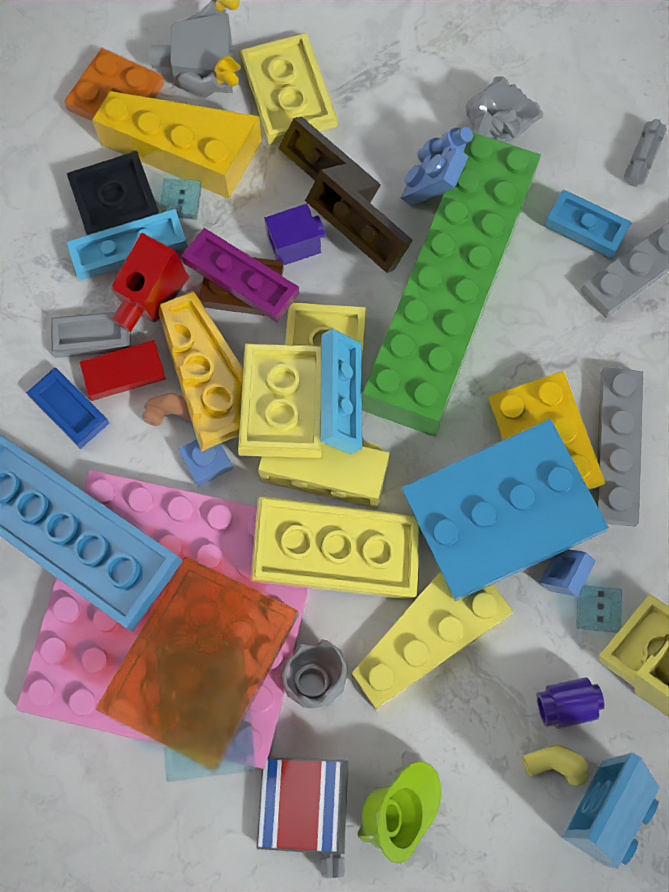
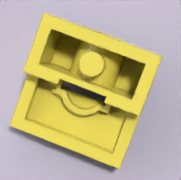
M649 594L601 652L599 662L633 685L636 695L667 717H669V606Z

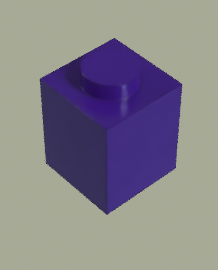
M308 203L264 217L267 238L276 260L283 261L284 265L321 253V238L325 237V230L319 215L312 216Z

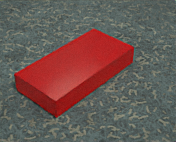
M155 340L79 361L87 394L91 401L166 380Z

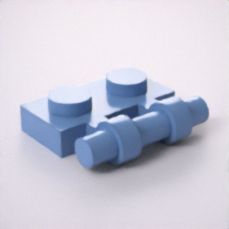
M454 127L446 131L441 139L435 137L424 143L423 148L419 149L417 153L418 159L423 162L422 165L412 167L405 177L404 183L406 187L401 195L403 201L410 206H414L455 188L468 158L463 151L466 143L473 138L470 128L463 127L460 129Z

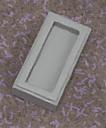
M115 312L51 318L52 354L54 358L111 353L131 347V332L122 329L111 321Z

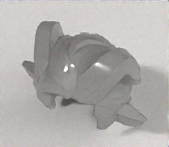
M503 76L494 77L493 82L483 92L474 95L466 105V115L470 119L474 133L502 142L518 138L534 122L543 117V111L540 109L539 104L527 98L522 93L521 88H517L515 84L509 85L508 80Z

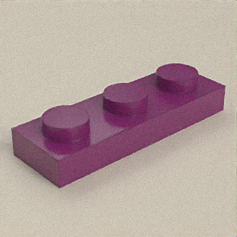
M206 228L202 229L181 255L183 264L276 323L299 295V286Z

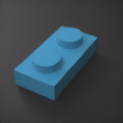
M563 189L546 218L544 226L613 258L631 221Z

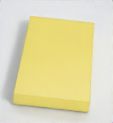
M260 496L257 501L250 582L413 600L417 597L420 527L415 517L411 515Z

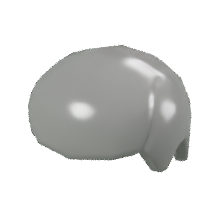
M322 639L315 645L300 644L284 662L281 680L287 696L302 707H324L331 704L343 692L347 678V665L342 651L331 642Z

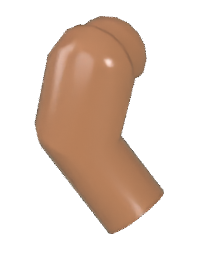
M167 393L150 398L144 404L145 411L142 414V419L152 426H159L163 421V417L171 414L191 421L185 398L175 393Z

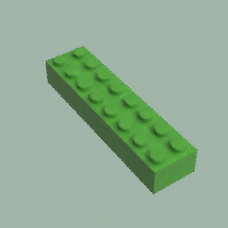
M472 132V140L466 143L463 151L468 156L455 188L443 194L362 393V411L434 437L439 429L532 186L541 154Z

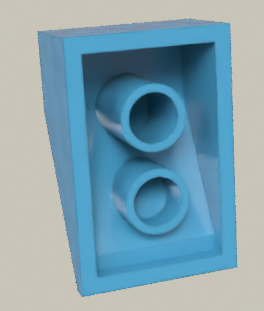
M632 752L602 760L561 837L610 868L618 869L621 863L625 865L629 863L638 846V840L634 839L641 823L648 824L659 805V801L655 799V796L660 787L642 758Z

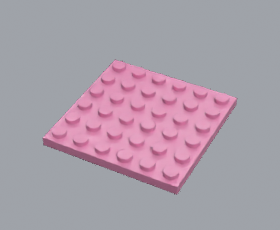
M89 470L83 489L85 493L179 556L183 562L133 632L123 627L56 577L16 710L265 769L267 757H270L285 694L281 680L284 662L295 651L310 588L250 582L257 506Z

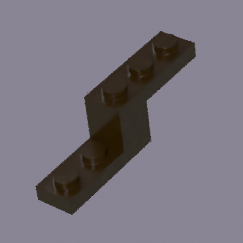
M303 117L293 118L278 149L315 180L305 202L386 273L395 270L413 239L371 204L381 184Z

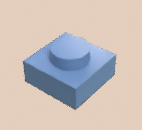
M195 440L178 449L198 487L233 469L232 463L221 443L201 452L198 440Z
M568 549L551 558L539 583L548 591L578 597L596 560L587 552Z

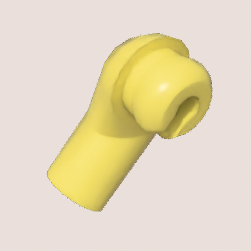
M552 745L522 756L529 777L554 769L565 776L569 785L581 786L588 781L589 774L587 770L589 765L582 755L561 745Z

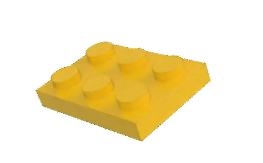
M564 370L488 396L502 440H506L551 419L587 488L592 489L605 484Z

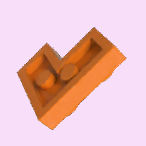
M101 48L66 97L64 103L67 110L92 121L110 91L155 99L165 83L163 75Z

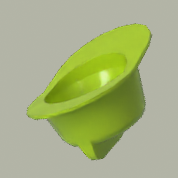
M423 761L410 763L399 773L391 785L372 791L365 799L362 808V824L357 835L362 841L381 848L383 854L390 862L401 864L410 858L439 811L441 782L437 771L431 764Z

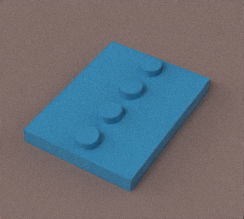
M551 419L401 487L455 601L603 534L609 529Z

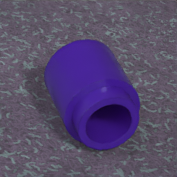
M588 677L548 685L545 691L537 692L536 694L539 713L545 727L555 725L557 729L595 721L599 719V710L605 708L603 694L599 685H592Z

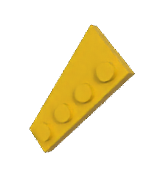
M195 292L160 304L159 317L202 452L239 435L243 367Z

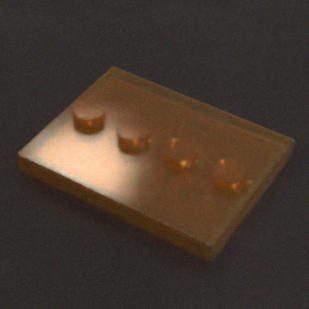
M184 556L183 562L169 581L95 709L98 713L216 773L294 626L299 613L295 608Z

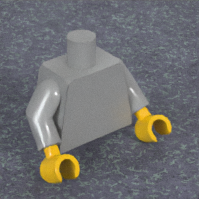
M212 0L195 15L184 21L173 23L171 25V45H151L150 47L152 67H171L175 86L201 98H206L215 92L233 93V87L237 85L239 80L234 72L239 71L241 66L232 58V35L229 15L226 13L225 8L236 10L239 7L240 1Z

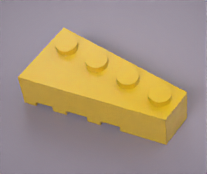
M113 91L109 92L92 119L102 146L124 155L137 151L141 162L228 199L231 197L262 142L259 116Z

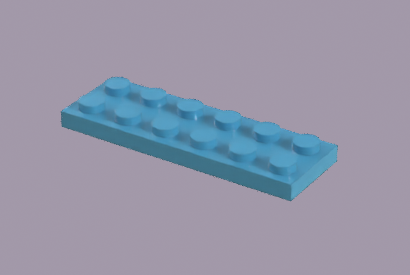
M0 434V536L123 627L133 632L183 560Z

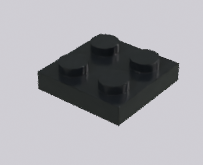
M137 151L66 173L87 235L159 214Z

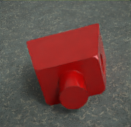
M141 232L112 284L111 290L121 301L120 306L111 318L112 322L122 329L131 332L141 316L154 323L160 319L158 313L160 304L173 300L190 277L174 249Z

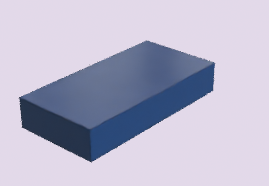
M56 367L26 392L29 398L79 449L83 448L110 423Z

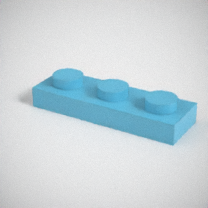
M176 209L68 241V249L79 281L122 268L141 232L175 251L188 248Z
M332 328L322 334L321 442L351 455L362 450L361 343Z

